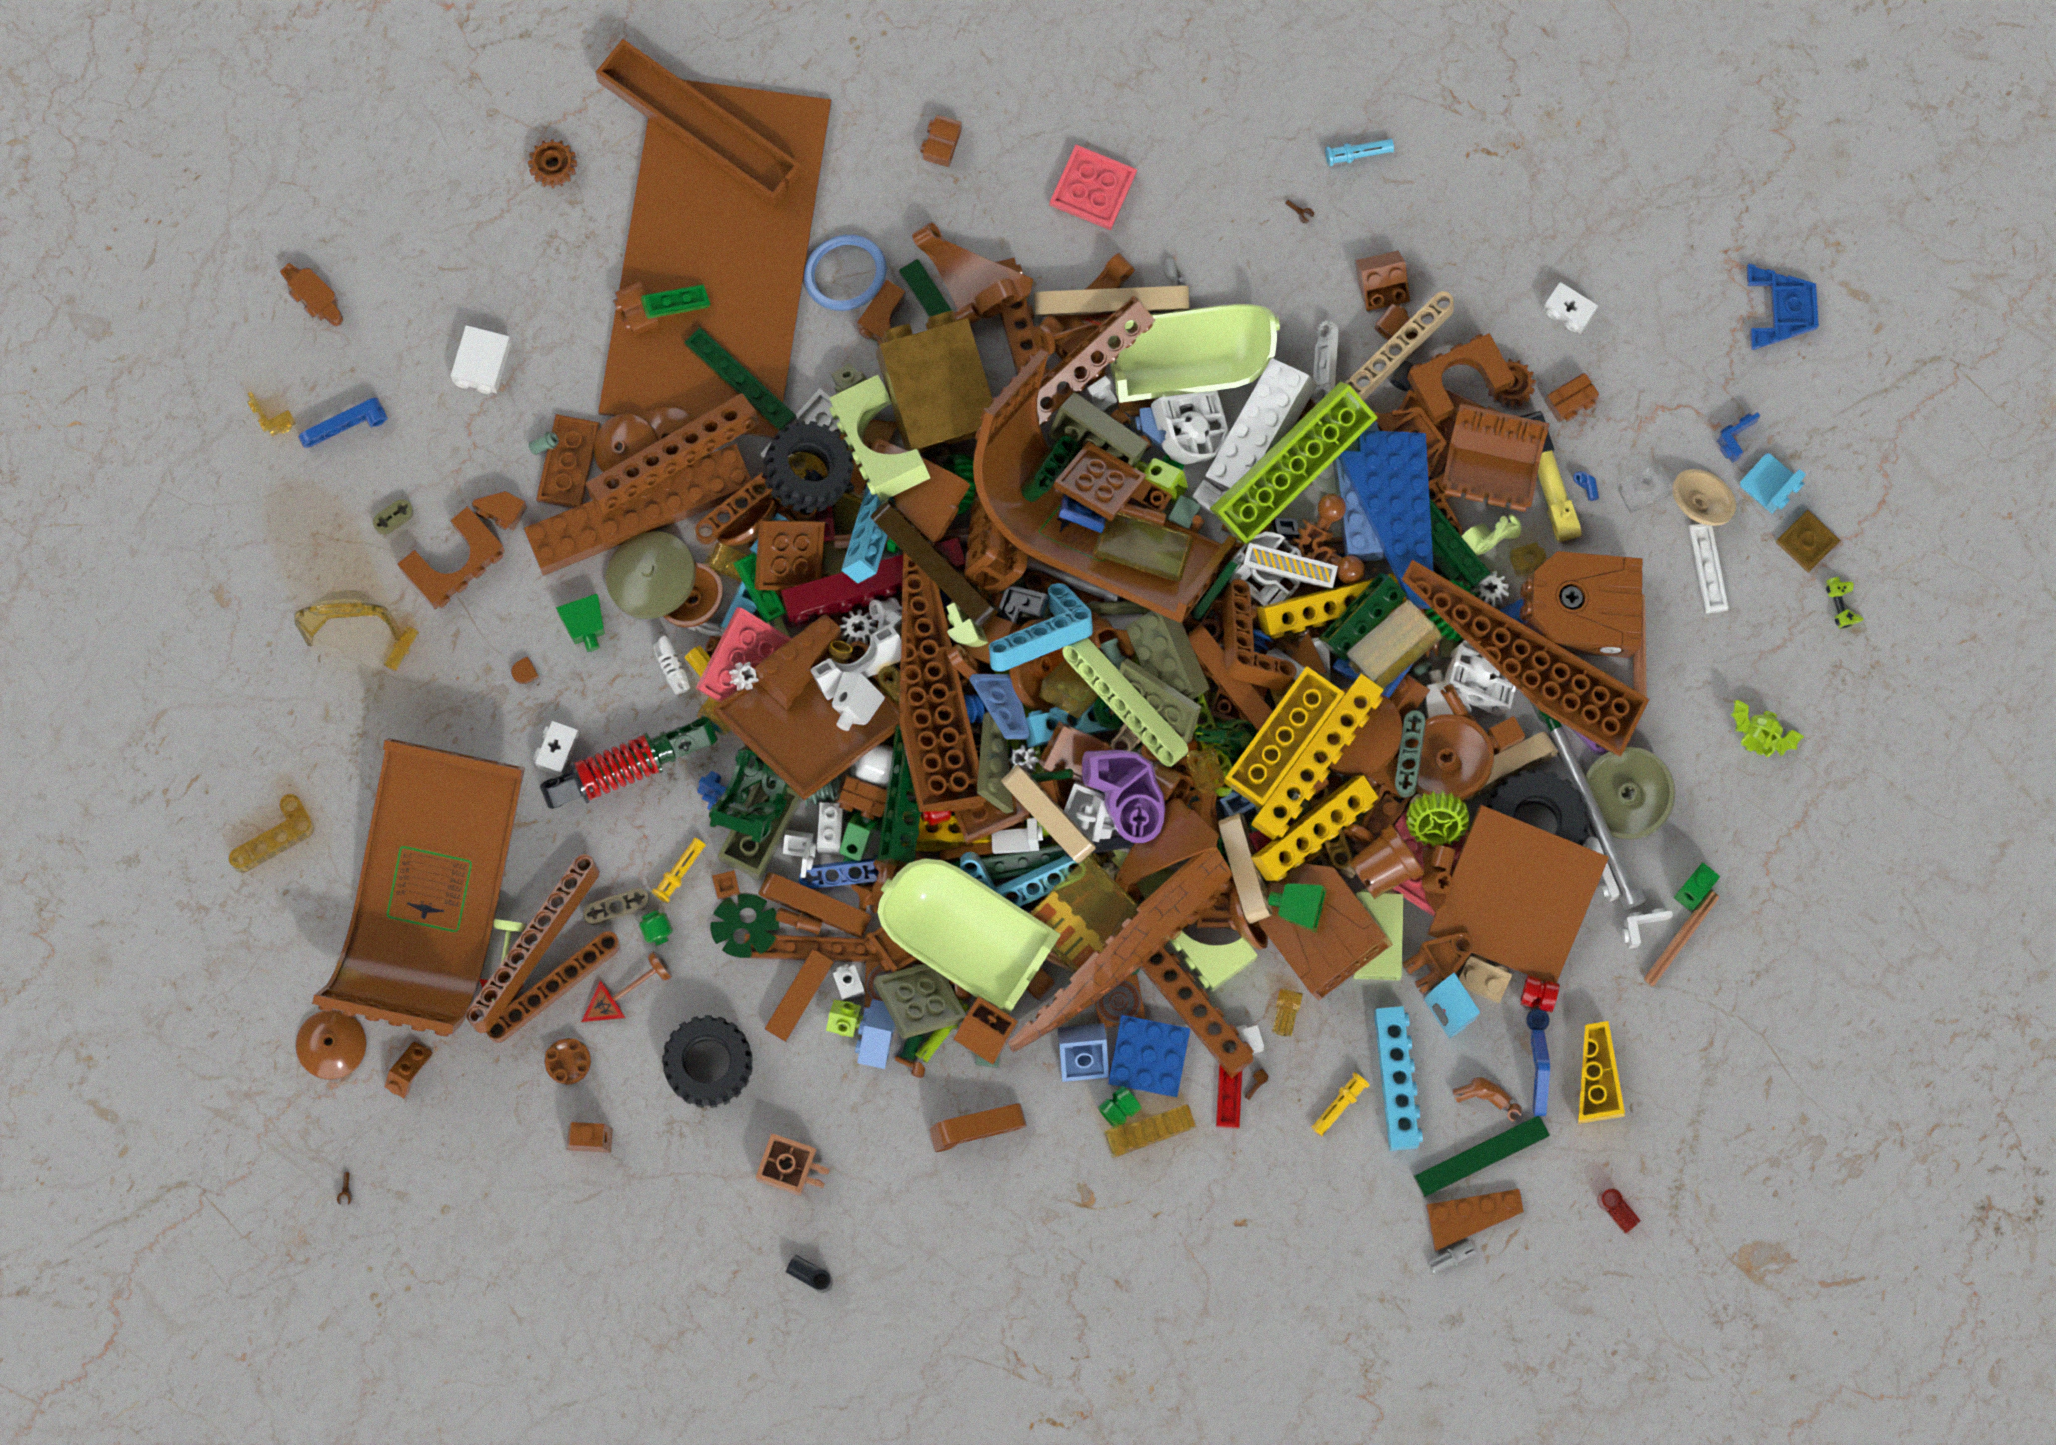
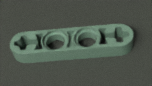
M1411 711L1407 713L1404 719L1395 786L1397 793L1405 798L1413 796L1418 785L1426 728L1425 717L1420 711ZM1417 718L1419 723L1416 724V732H1412L1411 722ZM1409 739H1416L1419 743L1415 748H1408L1406 742ZM1406 760H1413L1416 763L1412 769H1405L1402 765ZM1405 776H1409L1410 786L1407 787V790H1404L1402 787L1405 784Z

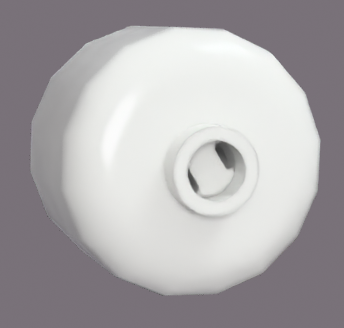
M880 743L851 765V777L880 788H885L889 781L893 747Z

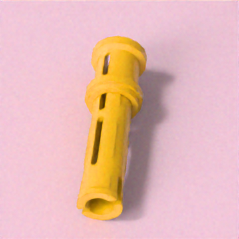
M694 837L671 871L663 874V880L651 892L661 901L669 903L670 896L677 887L680 888L682 885L681 879L706 845ZM693 852V854H692L691 857L688 859V861L686 862V864H685L683 867H681L682 864H683V863L685 862V860L687 859V857L690 855V853Z
M1353 1072L1352 1078L1344 1087H1340L1337 1098L1311 1128L1323 1137L1324 1133L1338 1119L1347 1106L1356 1103V1098L1364 1088L1370 1086L1369 1083L1359 1074Z

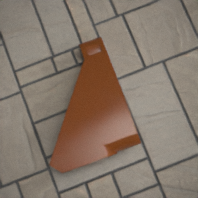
M933 222L928 223L912 234L915 244L933 261L958 309L955 312L957 321L968 318L971 327L983 318L989 319L998 315L1031 292L1033 278L946 241Z
M1117 253L1107 262L1101 274L1085 290L1120 288L1134 273L1135 269L1120 253ZM1111 314L1049 315L1040 325H1046L1054 335L1086 325L1081 319ZM1095 326L1092 329L1055 340L1056 354L1063 360L1098 327ZM1100 351L1093 352L1091 360L1097 359ZM1078 366L1074 372L1077 375L1080 374L1083 366ZM1106 366L1102 368L1099 376L1094 379L1091 378L1086 384L1091 386L1103 378Z
M875 439L870 447V450L881 454L909 452L879 439ZM922 458L930 479L894 495L893 498L897 507L935 544V542L938 543L955 518L959 509L958 505L968 491L970 484L948 470Z
M1172 799L1165 806L1164 822L1159 834L1154 839L1145 843H1135L1130 850L1112 886L1113 893L1125 905L1136 903L1141 895L1137 882L1174 863L1215 849L1219 835L1181 799Z

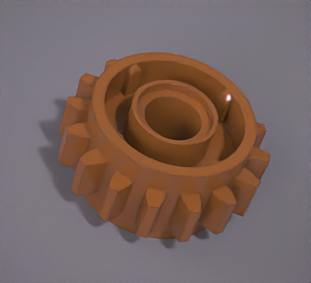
M551 139L550 142L543 140L540 146H534L535 152H530L529 156L532 160L528 161V166L531 168L529 170L530 175H535L536 183L541 181L543 187L550 185L554 189L556 185L563 187L564 182L571 181L570 176L576 174L573 167H577V160H574L576 158L575 152H570V145L564 146L562 140L554 142V139ZM550 161L558 162L554 167L547 165Z
M1508 359L1506 363L1515 378L1516 386L1493 395V402L1501 403L1503 408L1505 405H1508L1510 409H1513L1514 405L1517 404L1521 407L1523 400L1526 402L1530 400L1529 394L1533 395L1535 389L1532 386H1535L1536 380L1531 379L1534 372L1528 371L1527 364L1523 366L1520 364V360L1512 362L1511 359Z

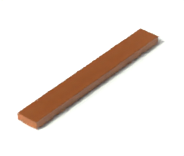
M745 934L744 943L748 942L750 934ZM773 935L776 937L775 942L762 954H759L751 944V958L806 960L814 949L834 962L866 963V961H880L875 953L871 954L866 948L865 938ZM919 959L913 962V965L925 964Z

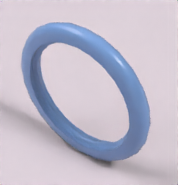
M848 234L835 236L824 241L810 255L804 271L805 288L809 296L824 308L834 311L857 309L872 300L882 288L887 272L886 259L882 250L873 241L865 237ZM856 245L862 247L871 254L875 261L876 273L870 287L861 295L849 300H834L823 295L815 282V269L820 259L827 252L839 246Z

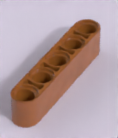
M767 872L758 892L760 896L799 913L803 912L808 917L823 921V923L859 938L863 937L872 917L860 909L772 872Z

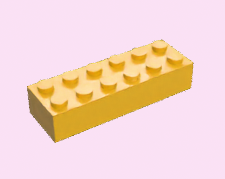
M1306 666L1227 774L1224 783L1262 809L1340 703L1345 693Z

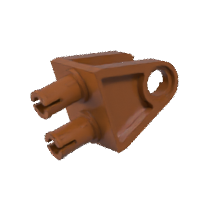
M1458 933L1425 941L1421 944L1418 953L1403 961L1402 965L1404 969L1407 968L1406 972L1409 975L1422 966L1427 965L1431 972L1415 981L1417 988L1422 986L1419 992L1423 995L1453 973L1456 974L1473 952L1475 941L1467 933ZM1459 939H1466L1469 942V949L1460 951L1456 947V942Z

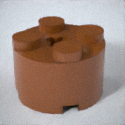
M1157 764L1154 767L1156 781L1164 795V805L1166 806L1172 799L1179 798L1188 806L1192 796L1189 793L1190 787L1193 788L1192 778L1169 766Z

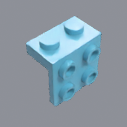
M1767 453L1741 480L1740 487L1773 514L1778 508L1782 510L1790 501L1788 497L1792 492L1797 494L1804 486L1803 479L1806 474L1801 469L1793 474L1775 457Z

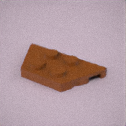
M1409 408L1405 411L1401 409L1393 410L1390 413L1383 414L1374 413L1378 417L1374 422H1377L1380 431L1426 433L1429 477L1447 442L1422 408Z
M872 419L865 430L863 444L870 449L875 439L888 443L897 427V423ZM847 434L840 435L839 438L841 439V441L844 440V437H846ZM853 458L851 462L854 464L850 481L855 487L854 491L856 494L860 495L868 479L864 480L859 470L862 464L857 465Z

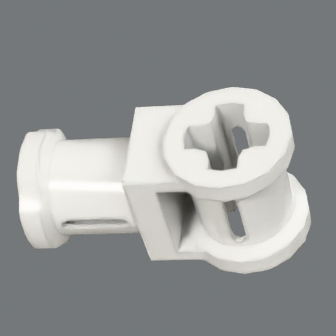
M891 597L886 601L872 600L869 605L871 617L874 620H878L882 625L891 624L898 635H901L902 607L897 599Z

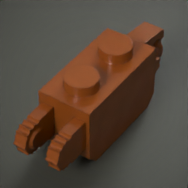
M289 262L280 270L290 289L288 294L297 303L301 301L305 305L304 310L312 318L316 316L320 321L325 318L336 327L342 324L343 317L337 309L338 300L335 293L310 268L299 270Z
M1393 793L1386 794L1376 807L1365 828L1373 834L1374 841L1381 836L1382 829L1389 824L1394 825L1413 796L1404 797L1403 801L1399 804L1394 800L1396 795ZM1356 843L1352 851L1358 855L1367 846Z

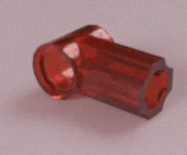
M1613 1188L1607 1189L1598 1195L1597 1202L1599 1207L1607 1212L1624 1234L1641 1221L1623 1200L1618 1190ZM1606 1194L1614 1196L1615 1203L1613 1206L1606 1204Z

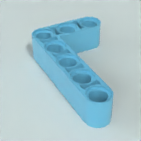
M1057 583L1051 585L1048 588V595L1050 596L1049 608L1055 617L990 643L989 656L991 668L995 671H1005L1091 636L1093 625L1090 609L1065 584Z
M966 852L960 858L961 870L978 881L985 883L987 887L1018 907L1081 879L1086 872L1085 859L1080 863L1081 867L1074 870L1069 866L1077 862L1072 857L1064 856L995 887L978 854ZM972 862L976 864V867L968 869L964 865ZM1051 873H1057L1060 875L1057 879H1051L1048 877V875ZM1032 882L1037 883L1039 885L1035 889H1030L1029 887H1027V885ZM1010 892H1015L1018 896L1008 898L1006 895Z

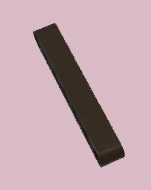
M886 499L871 514V519L978 626L984 628L998 614L999 609L894 503Z

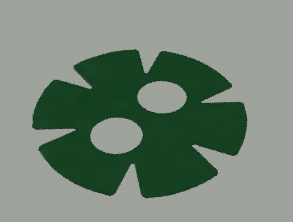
M739 894L738 907L731 898L724 900L713 913L724 920V922L710 923L711 935L715 944L729 939L722 951L738 958L752 957L751 944L759 954L764 953L776 940L775 936L765 930L779 929V921L776 920L777 913L775 909L771 908L761 913L767 901L752 894ZM745 908H751L756 913V918L751 923H745L740 919V912ZM746 929L750 934L748 942L744 944L737 943L733 937L735 931Z

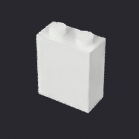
M465 326L451 373L453 383L465 389L468 387L477 388V391L484 394H490V392L497 393L512 344L510 337Z

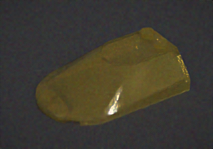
M341 590L330 592L294 613V623L308 647L313 646L314 635L329 619L378 616L388 625L394 639L400 640V627L390 611L370 594L363 591Z

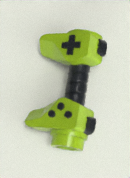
M1839 577L1826 580V591L1829 597H1833L1838 613L1835 616V623L1838 629H1845L1863 621L1864 618L1861 615L1855 614L1849 609L1846 610L1842 597L1853 591L1854 583L1851 581L1842 582Z

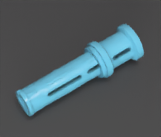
M1392 138L1353 146L1345 143L1341 147H1325V156L1329 167L1335 163L1346 162L1348 164L1357 158L1394 152ZM1380 147L1379 149L1363 151L1364 149Z

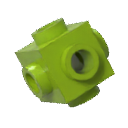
M834 999L829 1012L826 1031L837 1033L841 1036L854 1037L856 1029H859L861 1020H863V1016L860 1015L861 1006L852 1002Z

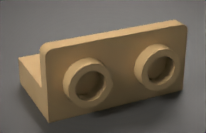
M1475 955L1474 957L1469 956L1459 980L1465 989L1499 1004L1512 974L1508 973L1509 970L1500 965L1494 967L1487 964L1485 958Z

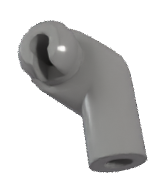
M1172 258L1166 259L1164 261L1165 273L1171 286H1186V279L1184 277H1177L1175 260Z

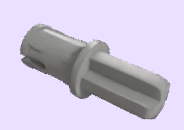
M1467 1241L1452 1250L1447 1249L1446 1253L1430 1260L1429 1267L1433 1273H1438L1452 1265L1457 1266L1458 1262L1476 1253L1475 1250H1472L1473 1246L1470 1241Z

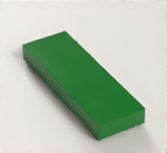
M704 284L642 295L640 298L647 319L709 308L711 305Z
M753 552L733 564L763 621L769 623L786 614V611L775 590L755 589L757 556Z

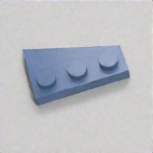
M972 674L969 680L1004 738L1027 739L1030 735L1022 702L1017 697L1012 686L1010 674Z

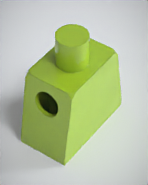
M1153 458L1150 464L1140 460L1135 469L1147 475V481L1170 493L1172 498L1169 502L1176 505L1180 495L1183 496L1188 489L1184 471L1161 460Z

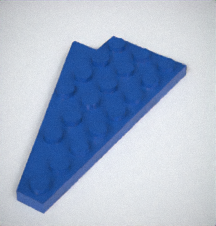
M1365 430L1358 436V451H1343L1338 458L1401 589L1407 594L1405 597L1410 608L1429 609L1431 607L1401 580L1411 560L1433 571L1426 433Z

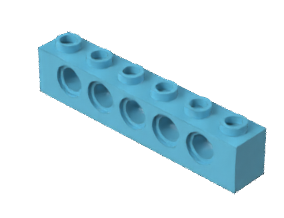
M868 486L865 489L842 566V571L857 583L877 573L888 536L870 517L884 501L880 502L877 494L872 495ZM893 496L888 498V500L896 505Z
M1094 699L1091 700L1089 705L1078 702L1071 704L1069 709L1063 710V706L1049 709V713L1042 714V710L1028 713L1029 717L1026 718L1030 735L1026 741L1028 748L1048 744L1059 721L1069 725L1067 717L1072 719V727L1090 735L1117 730L1121 727L1108 730V728L1100 726L1096 719L1092 722L1088 718V712L1093 717L1095 716L1092 710L1096 700ZM1110 707L1103 709V711L1109 714ZM1047 721H1049L1052 724V730L1048 729L1046 725Z
M1404 1006L1378 1008L1374 1011L1389 1151L1417 1149L1419 1142H1423L1422 1129L1417 1128V1119H1420L1419 1105H1415L1414 1096H1417V1084L1412 1082L1411 1073L1415 1072L1414 1059L1409 1057V1050L1412 1049L1411 1035L1407 1036L1406 1027L1410 1025L1408 1012L1404 1013ZM1395 1027L1399 1030L1400 1035L1393 1038L1389 1036L1387 1029ZM1392 1050L1400 1051L1402 1059L1399 1061L1393 1060L1390 1052ZM1401 1073L1405 1078V1082L1397 1084L1393 1080V1074ZM1398 1096L1405 1097L1408 1102L1407 1106L1399 1107L1395 1102V1098ZM1401 1119L1407 1120L1410 1123V1129H1400L1398 1121Z

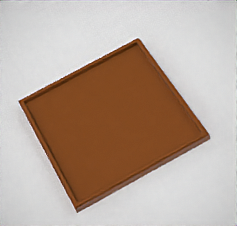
M814 678L808 681L802 693L795 697L788 710L774 699L758 682L751 683L752 689L746 690L744 686L743 689L737 690L713 708V713L804 801L895 733L896 726L899 725V706L869 678H867L869 682L885 699L867 724H852L849 731L842 730L836 725L841 715L832 706L834 698L827 700Z
M1480 804L1451 874L1452 887L1447 906L1438 914L1435 913L1427 934L1435 938H1441L1458 933H1467L1475 941L1472 953L1529 976L1540 978L1544 982L1548 980L1557 983L1609 857ZM1459 939L1456 942V946L1468 950L1469 942L1466 939Z

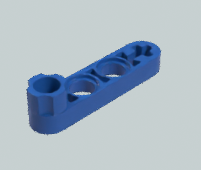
M371 398L303 431L298 438L304 448H309L364 421H367L371 428L378 427L384 424L388 417L379 399Z
M878 854L874 855V858L862 859L861 861L852 860L813 865L812 870H807V872H810L811 876H818L821 870L823 881H820V877H814L813 881L809 882L808 878L801 877L800 872L799 882L810 889L875 882L879 871L875 869L873 863L878 859ZM865 865H868V868H867V870H869L868 876H866V867H865ZM856 866L861 869L862 875L852 877L849 869ZM834 869L838 872L839 877L836 880H830L826 876V871Z

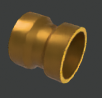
M832 641L828 649L830 654L826 656L825 660L831 658L837 663L848 664L847 659L851 656L852 647L842 641Z

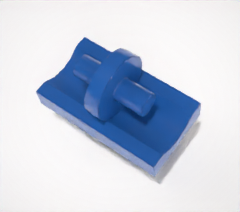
M710 771L706 777H701L697 793L703 795L702 800L709 802L708 810L721 798L727 786L719 784L721 776L713 771Z

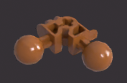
M1334 493L1327 494L1318 503L1320 517L1317 523L1303 518L1302 520L1306 526L1305 528L1298 527L1297 531L1301 536L1300 538L1293 537V540L1299 543L1298 549L1302 557L1338 566V578L1346 584H1355L1364 576L1365 567L1363 562L1353 555L1342 558L1337 555L1338 549L1333 546L1324 547L1323 542L1329 541L1334 534L1329 530L1332 522L1339 521L1346 512V504L1341 496ZM1309 545H1312V548L1315 549L1314 552H1311Z

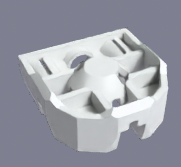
M1217 390L1161 397L1151 404L1158 431L1166 430V440L1162 442V447L1172 460L1184 465L1199 461L1206 462L1220 451L1229 433V428ZM1192 406L1194 412L1190 411L1181 415L1180 409ZM1218 420V423H1221L1220 430L1210 431V423ZM1176 427L1178 429L1181 428V432L1177 436L1174 432V428Z
M1264 532L1258 534L1249 542L1275 550L1282 544L1291 552L1290 554L1302 557L1300 550L1293 545L1291 546L1281 534ZM1244 544L1232 559L1236 558L1244 563L1245 554L1243 551L1248 547V544ZM1242 565L1229 580V583L1231 584L1234 579L1244 580L1250 587L1251 601L1254 604L1258 603L1261 606L1268 605L1267 603L1276 593H1278L1270 604L1288 600L1299 587L1301 581L1287 578L1295 585L1289 592L1280 584L1284 577L1258 570L1257 574L1256 569ZM1250 575L1258 584L1265 586L1260 593L1251 583L1246 581Z
M1464 640L1451 652L1452 662L1447 668L1443 687L1449 684L1454 685L1462 701L1496 716L1506 713L1511 709L1516 687L1512 683L1507 682L1508 680L1485 658H1480L1479 656H1483ZM1490 675H1493L1494 679L1489 680Z

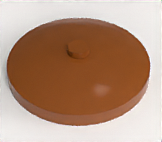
M1048 619L1030 620L1019 631ZM1064 647L1009 669L1014 691L1019 700L1029 709L1049 711L1051 708L1062 705L1068 697L1073 686L1075 669L1064 658Z
M1351 687L1341 689L1345 693L1344 696ZM1381 693L1380 696L1383 700L1376 710L1371 707L1367 713L1370 718L1362 728L1358 726L1355 729L1356 737L1349 746L1344 744L1340 750L1343 752V755L1336 764L1330 763L1328 766L1330 770L1347 776L1368 775L1382 769L1394 758L1401 745L1403 728L1399 712L1388 697ZM1354 700V704L1357 708L1365 707V704L1362 700ZM1343 717L1340 719L1344 726L1349 727L1352 725L1349 718ZM1330 735L1327 737L1330 744H1338V739L1335 736ZM1316 754L1318 759L1322 763H1324V756L1322 754Z
M1444 714L1426 719L1416 792L1423 796L1424 793L1431 795L1433 791L1436 794H1440L1443 790L1445 795L1452 792L1454 798L1460 797L1461 800L1476 794L1487 783L1494 767V751L1489 736L1476 722L1460 715ZM1416 726L1413 728L1412 732H1416ZM1409 739L1406 742V746L1408 748H1415L1419 742L1416 739ZM1406 760L1402 766L1405 769H1412L1416 763L1413 760ZM1405 776V779L1409 784V776Z

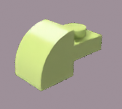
M955 602L947 606L949 612L948 619L952 626H954L947 633L954 641L970 647H980L988 643L983 628L978 626L972 619H969L968 615Z

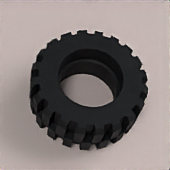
M799 421L795 427L793 424L785 426L784 430H780L775 435L774 440L771 441L763 460L764 467L762 472L763 476L767 477L765 480L766 487L768 489L772 488L771 495L775 499L779 497L782 500L780 504L785 507L787 505L793 506L792 510L798 512L800 509H805V513H812L815 508L819 512L825 510L827 505L829 507L834 505L848 486L854 464L851 462L853 459L852 451H847L849 445L846 440L841 441L839 438L840 433L836 430L834 432L830 431V426L826 424L819 426L816 421H810L809 424H805V421ZM798 452L811 453L817 456L826 466L827 478L821 481H807L798 477L790 468L788 457Z
M705 1015V1018L692 1017V1021L688 1023L684 1021L679 1024L680 1028L677 1031L673 1030L669 1041L665 1043L664 1055H662L665 1077L673 1092L688 1104L693 1103L701 1108H704V1106L715 1108L721 1103L726 1105L730 1103V1099L733 1097L737 1098L741 1094L743 1087L746 1088L749 1083V1076L752 1075L753 1056L750 1045L744 1033L734 1023L727 1022L725 1018H713L712 1015ZM708 1040L716 1041L722 1044L729 1053L730 1065L728 1071L715 1082H699L688 1073L686 1069V1056L689 1050L697 1043Z

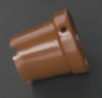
M1391 824L1381 830V836L1348 861L1374 900L1410 878L1415 880L1425 874L1411 850Z

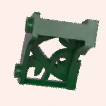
M746 745L739 749L736 754L735 761L737 763L725 792L710 808V826L715 828L719 825L752 836V841L761 843L772 831L773 819L775 817L780 818L787 803V800L783 798L788 791L787 787L790 786L769 768L765 762L763 770H760L756 760L755 766L749 768L751 755L759 756ZM768 779H770V784L776 783L774 789L768 788ZM762 781V787L766 796L770 799L769 802L757 803L747 810L743 803L742 792ZM758 810H763L760 815L756 812Z

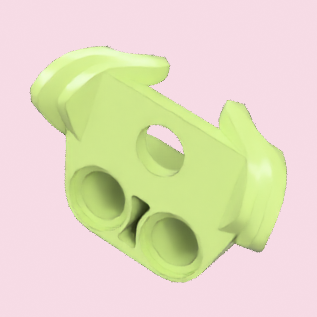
M1511 513L1509 515L1511 523H1508L1507 517L1502 516L1500 522L1495 524L1496 530L1493 532L1483 523L1470 528L1461 537L1476 555H1481L1489 551L1504 538L1512 539L1519 537L1521 534V523Z

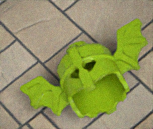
M1739 700L1733 701L1734 710L1730 715L1736 721L1735 731L1744 733L1740 743L1746 747L1745 750L1749 752L1755 751L1758 755L1765 754L1766 757H1769L1776 750L1779 756H1782L1789 749L1796 750L1798 742L1804 738L1803 735L1794 730H1789L1781 738L1783 727L1775 713L1764 711L1763 715H1754L1749 720V706Z

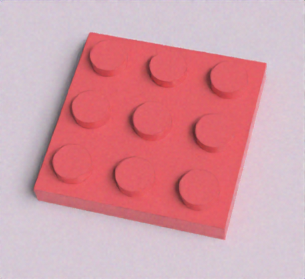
M1075 145L1049 202V206L1112 230L1137 174V169Z

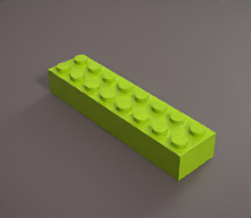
M1339 382L1209 509L1238 541L1247 545L1378 417L1350 385Z

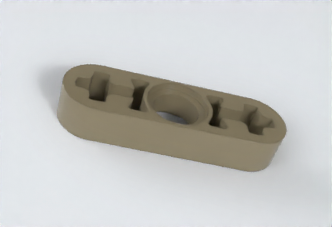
M635 888L586 905L583 910V916L588 924L599 925L644 910L649 904V897L645 890ZM636 894H639L640 897H645V899H642L641 905H638L636 902L629 903L630 909H627V904L623 899L627 897L628 901H632L635 899ZM613 901H620L623 904L620 912L613 913L610 911L609 907ZM605 904L609 916L605 917L604 912L597 915L595 920L592 917H588L591 914V909L595 908L596 912L603 910L601 905Z

